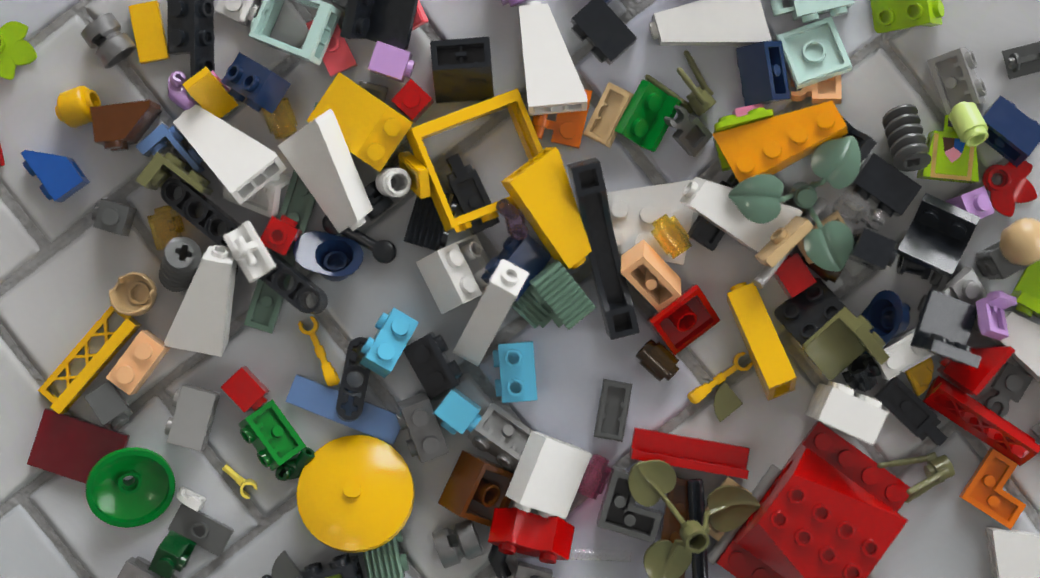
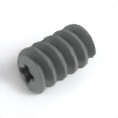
M904 104L892 108L882 119L895 168L905 172L921 170L927 167L932 159L928 154L929 148L925 144L926 138L923 135V127L920 125V117L917 115L918 110L912 104Z
M182 236L175 237L165 247L159 270V279L161 284L172 292H182L189 288L201 262L202 252L194 240Z

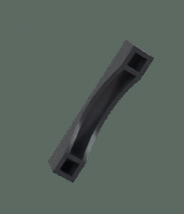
M596 158L567 164L574 198L592 250L588 254L606 333L611 340L640 333L627 282L621 274V260L614 235L600 161Z

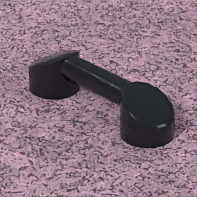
M326 215L324 216L322 226L327 233L333 235L342 234L349 239L355 240L361 246L372 251L374 258L380 263H390L395 259L397 249L392 242L388 240L376 241L357 229L352 231L350 227L338 233Z

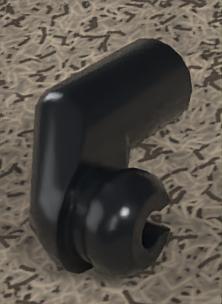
M492 544L488 555L489 562L497 578H508L512 573L505 561L507 554L499 552V547Z

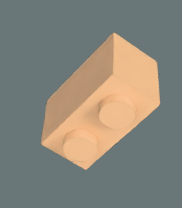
M644 239L621 255V274L658 312L682 296L681 278Z
M141 330L106 376V379L126 394H136L171 347L164 346V341L149 330Z

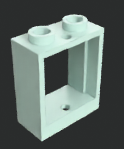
M261 0L262 5L257 16L251 22L249 36L262 44L320 66L342 12L332 4L321 0H292L317 10L302 49L270 37L285 0Z

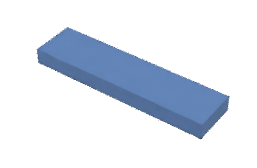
M296 374L285 402L390 444H395L401 429L396 413L364 401L362 413L355 421H342L335 411L339 390ZM349 395L346 405H341V408L345 409V415L350 416L352 411H357V408L353 406L354 396Z

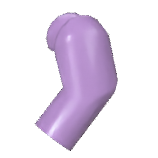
M174 71L168 78L169 99L184 111L190 109L195 104L198 105L195 100L187 95V90L182 85L187 81L186 75L181 71Z

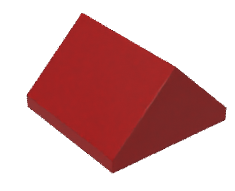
M697 284L690 286L682 293L681 297L647 319L674 356L721 321Z

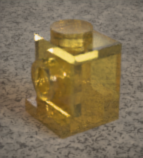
M169 205L154 209V215L147 216L156 250L164 251L171 239L182 236L181 232L185 231L181 216L176 215Z

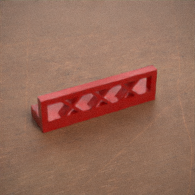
M937 376L932 381L923 400L925 404L1019 466L1039 453L1040 445L1035 443L1036 440L940 376Z
M634 427L629 454L631 459L641 461L661 460L675 467L748 479L749 470L746 469L750 451L749 447Z

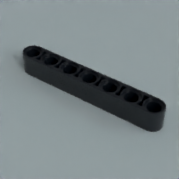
M169 179L163 183L160 194L165 203L217 245L228 247L222 236L241 226L240 223L189 183L179 179ZM181 186L182 195L178 200H175L174 190ZM199 204H203L205 208L204 214L197 218L195 210ZM224 221L227 230L220 236L217 232V227ZM265 246L277 267L259 279L299 311L308 314L322 313L328 305V298L325 292L276 252ZM288 275H291L294 279V285L290 290H286L284 287V279ZM310 293H314L317 303L310 309L306 304V298Z

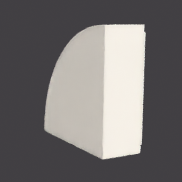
M184 486L180 487L176 498L181 503L197 512L203 508L207 500L205 499L206 497Z

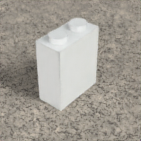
M531 430L505 496L515 501L514 507L530 513L533 508L538 510L537 514L544 518L557 516L566 519L592 454L573 444Z

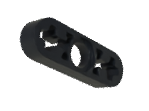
M364 337L353 339L346 352L335 407L337 416L345 422L355 421L363 410L370 369H364L357 365L349 366V361L355 364L357 353L352 351V348H357L359 344L364 345L367 340ZM353 371L359 372L363 377L362 385L356 388L349 386L346 381L347 375ZM343 390L353 394L361 393L360 398L356 395L354 396L353 406L357 408V411H352L350 416L345 415V409L341 408V405H346L349 394L343 395Z

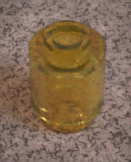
M282 98L273 114L264 108L261 109L269 132L274 134L275 140L286 138L297 132L296 125L298 123L289 98Z
M664 214L652 223L654 229L651 231V234L666 255L670 254L674 259L692 246L689 241L690 236L675 215L669 218L667 214Z

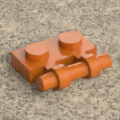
M584 89L588 101L587 111L557 113L556 121L548 120V114L533 116L532 124L538 139L542 140L544 130L548 129L553 131L552 143L579 149L593 91Z

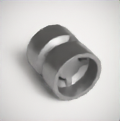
M112 13L98 17L81 32V36L91 49H97L96 57L107 69L125 60L136 49V45L128 34L120 32L122 27Z
M471 520L456 524L454 530H450L447 527L432 533L435 547L445 569L461 563L463 557L470 560L484 555L479 536ZM458 541L459 546L453 547V544Z

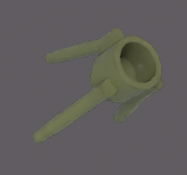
M687 50L684 51V56L700 86L696 87L681 67L677 68L678 74L692 91L686 96L689 102L649 74L645 75L647 81L666 94L681 100V106L688 111L689 115L695 112L699 117L716 103V100L712 97L714 93L707 86L694 59Z
M935 452L925 456L880 462L877 465L878 468L927 462V465L924 466L927 478L907 489L906 493L909 497L905 501L906 503L955 475L954 467L947 455L944 454L937 457Z

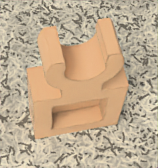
M841 75L804 87L800 91H791V100L798 102L806 97H812V104H821L828 101H833L834 104H841ZM791 78V87H795L794 82Z

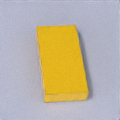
M156 0L128 6L140 64L170 59L159 2Z
M204 67L182 84L203 109L220 119L238 106L236 100L228 94L225 87L207 67Z
M409 151L400 152L398 155L399 168L409 173L411 177L410 189L421 199L431 197L428 168Z

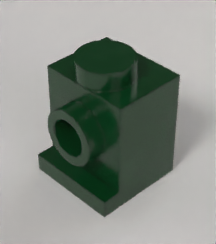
M170 530L158 546L149 570L164 578H171L176 570L181 572L186 567L197 543Z

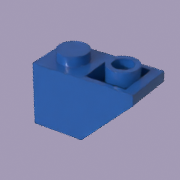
M29 150L21 152L25 159L23 166L31 176L34 177L36 175L41 181L42 185L39 187L48 200L53 199L56 202L62 203L90 183L72 158Z

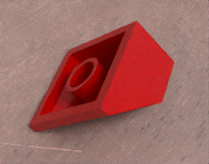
M1001 345L972 347L970 353L981 356L978 368L941 357L939 360L941 366L937 371L964 393L977 396L1016 350L1010 346Z

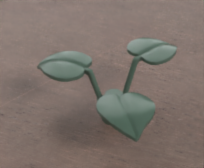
M852 135L831 139L820 144L812 153L811 168L814 174L822 179L816 182L812 181L810 184L798 182L792 186L785 196H781L784 189L782 181L771 174H759L743 180L729 192L728 196L748 220L758 224L774 220L781 211L780 202L792 199L800 208H806L818 228L812 229L803 238L805 253L820 268L839 272L843 270L853 250V234L847 225L839 221H829L823 226L812 206L817 200L816 187L822 186L828 181L833 188L843 189L856 179L861 164L859 145Z

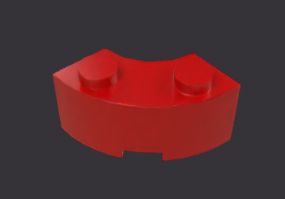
M495 508L488 542L498 546V551L504 554L515 555L520 553L538 557L539 561L543 563L556 564L557 560H569L575 526L559 517L544 518L518 508Z

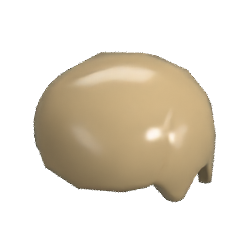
M1022 218L1002 231L999 246L1003 256L1012 264L1026 266L1040 260V222L1038 220Z
M131 272L118 277L114 288L109 290L111 306L118 313L132 317L145 314L153 307L157 298L155 282L146 274Z

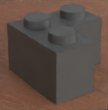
M613 466L597 517V526L655 543L663 516L661 511L636 504L628 487L630 471Z

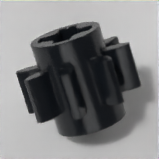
M859 356L847 366L848 371L842 373L851 389H858L864 392L878 385L876 376L881 375L878 365L875 364L871 356L867 359Z

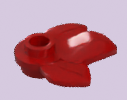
M1023 161L1016 167L1011 162H1008L1004 166L1000 164L992 165L984 171L982 182L986 190L990 192V201L997 212L1004 216L1012 217L1015 211V203H1026L1037 198L1033 185L1026 179L1032 171V164ZM994 174H998L1001 177V182L998 185L992 181Z

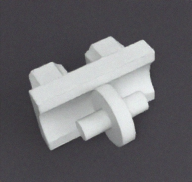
M250 221L244 222L235 230L222 236L250 283L277 267Z

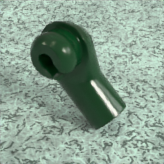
M308 447L303 448L297 458L287 460L275 470L276 478L280 481L299 478L304 466L315 457V452Z

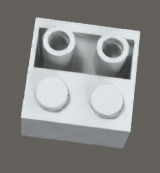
M476 234L439 249L416 262L441 314L483 295L488 286L481 279V276L486 271L485 266L489 259Z

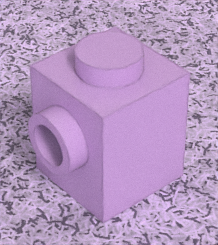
M377 41L368 70L403 83L405 77H411L415 61L411 60L413 56L411 52Z

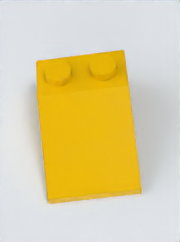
M340 72L306 120L310 123L331 109L335 114L349 151L379 172H381L413 124L407 117Z

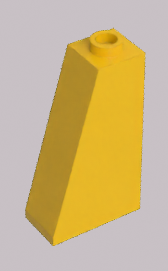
M546 147L507 176L501 183L553 259H557L566 269H576L586 261L585 256L592 252L560 152L557 147Z
M746 282L734 285L730 288V292L727 293V302L767 400L769 401L794 391L797 377L753 282L748 285Z

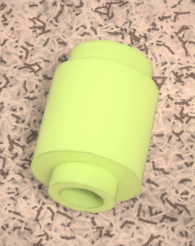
M960 102L952 108L948 118L961 142L966 143L968 147H974L983 143L988 138V126L975 103Z

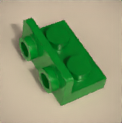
M642 79L614 131L633 144L655 152L669 127L664 122L665 116L673 119L677 112L673 107L675 105L680 106L682 102L678 98L666 94L651 82Z
M273 399L239 423L241 436L248 444H253L258 451L257 457L264 467H269L271 471L306 447Z

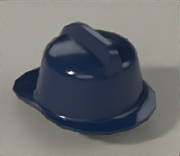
M311 231L304 233L296 240L293 247L294 258L302 268L321 274L330 281L347 279L359 269L363 262L362 248L355 240L326 232Z
M883 290L875 295L861 315L873 327L869 332L875 331L887 345L892 338L903 335L910 323L909 312L911 307L903 303L893 291Z

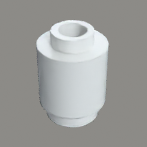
M388 167L382 169L377 174L375 185L379 193L384 196L402 197L411 188V177L402 168Z

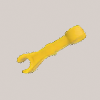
M310 316L314 324L310 331L305 330L302 321H299L298 327L303 334L310 336L315 347V354L322 363L321 368L327 385L332 387L339 384L340 379L332 364L328 362L326 351L316 335L319 328L318 320Z
M737 353L733 357L732 366L724 372L718 373L709 383L698 386L687 394L688 399L693 404L699 403L712 391L713 387L723 383L736 370L748 371L752 367L753 362H749L745 367L739 366L738 359L746 353Z

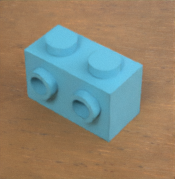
M393 308L388 314L383 312L375 325V328L378 329L373 339L369 337L360 351L364 356L359 364L385 378L393 370L419 322L396 308Z
M533 341L498 343V350H493L494 368L500 367V379H495L496 397L502 396V403L536 401L537 387Z
M454 387L434 412L436 416L443 420L440 425L453 435L457 431L463 434L466 429L472 432L482 419V416L478 414L481 407Z

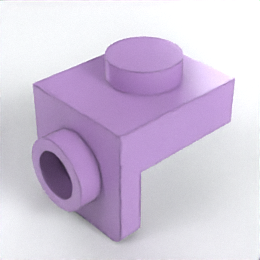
M985 186L945 200L947 203L979 216L980 219L995 213Z
M993 291L988 293L987 297L975 302L978 314L977 324L981 335L1000 341L1009 337L1004 309L1016 305L1017 299L1014 296L1005 294L1003 291Z

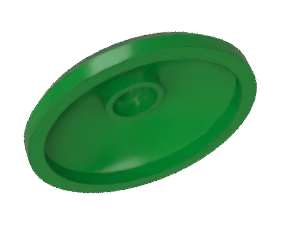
M130 447L113 451L100 459L91 469L85 486L87 503L95 516L109 525L129 528L147 524L163 514L174 497L175 478L173 471L162 456L151 450ZM126 476H133L130 480H124Z

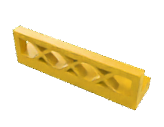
M110 306L38 389L43 396L53 403L50 407L56 413L63 414L71 408L141 327L137 320L132 316L118 313L125 321L115 332H109L108 319L117 311ZM104 325V332L97 333ZM94 336H104L105 344L96 354H90L89 341ZM85 348V354L78 355ZM75 358H85L86 366L78 375L71 376L70 363ZM65 370L66 376L59 377ZM56 380H66L67 388L58 398L48 390Z

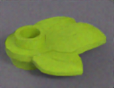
M11 21L0 28V77L13 80L16 65H27L37 59L34 47L24 40L28 32V26L23 23Z

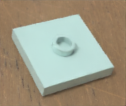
M831 16L776 35V41H782L784 60L796 90L852 71V64Z

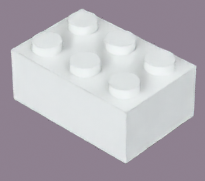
M828 381L827 385L818 383L805 415L874 445L888 412L881 409L882 402L858 394L855 390L840 383Z

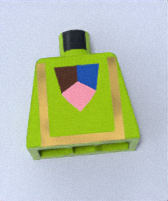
M945 115L943 131H932L927 136L925 144L929 148L928 154L932 159L927 167L918 170L917 178L970 184L979 182L977 146L968 147L966 143L961 142L948 118L949 115Z

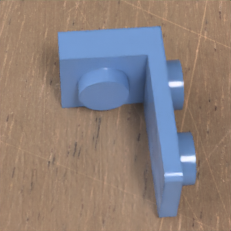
M163 123L160 124L136 145V148L142 155L149 157L151 155L154 156L157 152H163L167 148L166 142L169 140L196 172L201 173L205 170L200 164L204 160L195 149L190 148L188 150L181 141L185 138L174 125L169 128Z

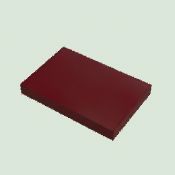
M46 408L27 465L86 484L87 477L94 465L107 454L126 448L130 435L112 429L108 430L106 427L64 413L58 414L54 410Z

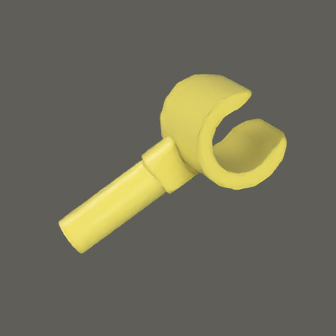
M226 464L222 470L240 486L241 496L245 499H250L251 496L243 488L246 485H251L257 490L258 487L255 480L244 479Z

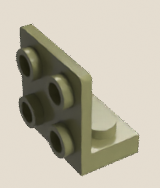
M157 152L135 180L145 188L157 190L159 187H162L165 181L172 178V174H170L172 170L199 192L211 195L213 192L208 187L211 182L207 178L193 170L188 172L184 169L188 164L175 154L172 155L169 152L166 155Z

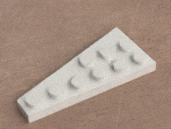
M691 180L607 192L619 254H624L644 239L665 262L684 265L689 239L687 234L691 228L693 210L681 203L680 199L683 196L684 187ZM520 209L516 210L512 234H529L533 239L540 240Z

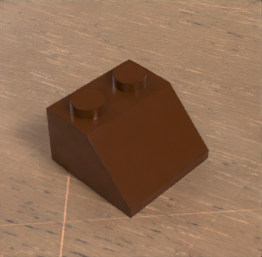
M151 100L90 107L94 142L103 145L104 149H111V151L128 150V145L137 144L162 112L161 105Z
M462 450L438 504L459 517L491 527L494 509L508 508L512 500L505 495L514 472L483 457Z

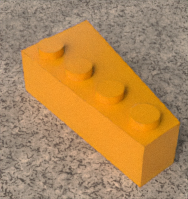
M828 101L713 133L712 135L740 183L749 177L759 174L774 175L812 154L820 144L848 134V129L834 102Z

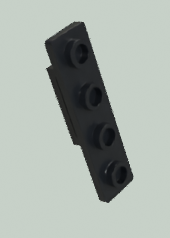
M167 0L168 54H190V78L204 67H207L210 71H215L213 0Z

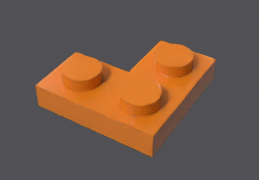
M990 448L959 497L1010 530L1026 507V504L1002 489L1018 464L995 449Z

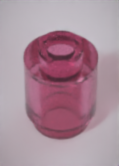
M593 454L577 492L586 497L597 499L598 494H602L613 469L608 465L610 460Z

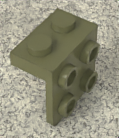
M846 307L841 309L802 345L803 351L829 380L838 376L864 351H867L880 365L890 358L883 349L886 345L883 339L875 331L869 332L873 328L872 325L862 315L856 318Z

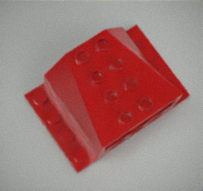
M817 420L759 502L761 507L745 521L716 563L736 578H867L908 522L905 517L897 512L909 497L906 491L911 487L885 468H878V463Z

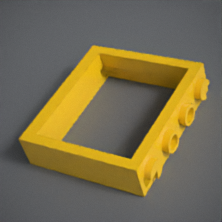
M518 88L413 127L406 133L414 156L428 168L431 198L445 232L455 229V232L459 233L471 228L472 221L481 218L482 222L485 223L499 217L497 211L507 208L510 213L519 208L511 196L454 218L422 140L507 108L527 158L530 160L542 151L543 148Z

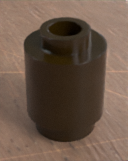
M650 339L636 354V357L640 360L639 364L659 382L663 378L669 381L680 369L676 366L679 359L659 341L655 343Z

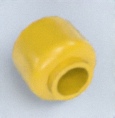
M81 85L59 94L55 113L61 122H64L69 127L77 128L92 122L90 107L101 106V101L94 90Z

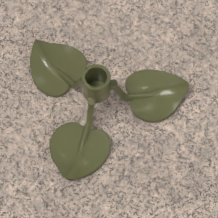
M661 460L640 461L634 464L628 475V487L634 500L642 506L651 507L661 498L681 524L679 533L682 540L676 539L674 543L666 539L659 540L650 545L646 550L643 564L649 578H679L690 566L692 552L700 553L708 547L710 542L707 535L710 532L709 522L716 530L721 532L732 531L745 523L752 513L761 507L758 500L751 493L737 486L725 485L718 487L707 497V505L710 510L704 512L702 526L694 520L685 521L665 495L671 492L676 485V473L671 465Z

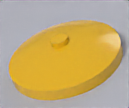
M366 435L340 437L319 448L314 453L315 457L304 466L297 485L298 510L307 529L326 546L348 553L371 551L392 540L408 521L415 496L413 477L402 456L386 442Z

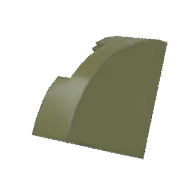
M725 381L718 386L714 396V412L717 419L721 422L743 404Z

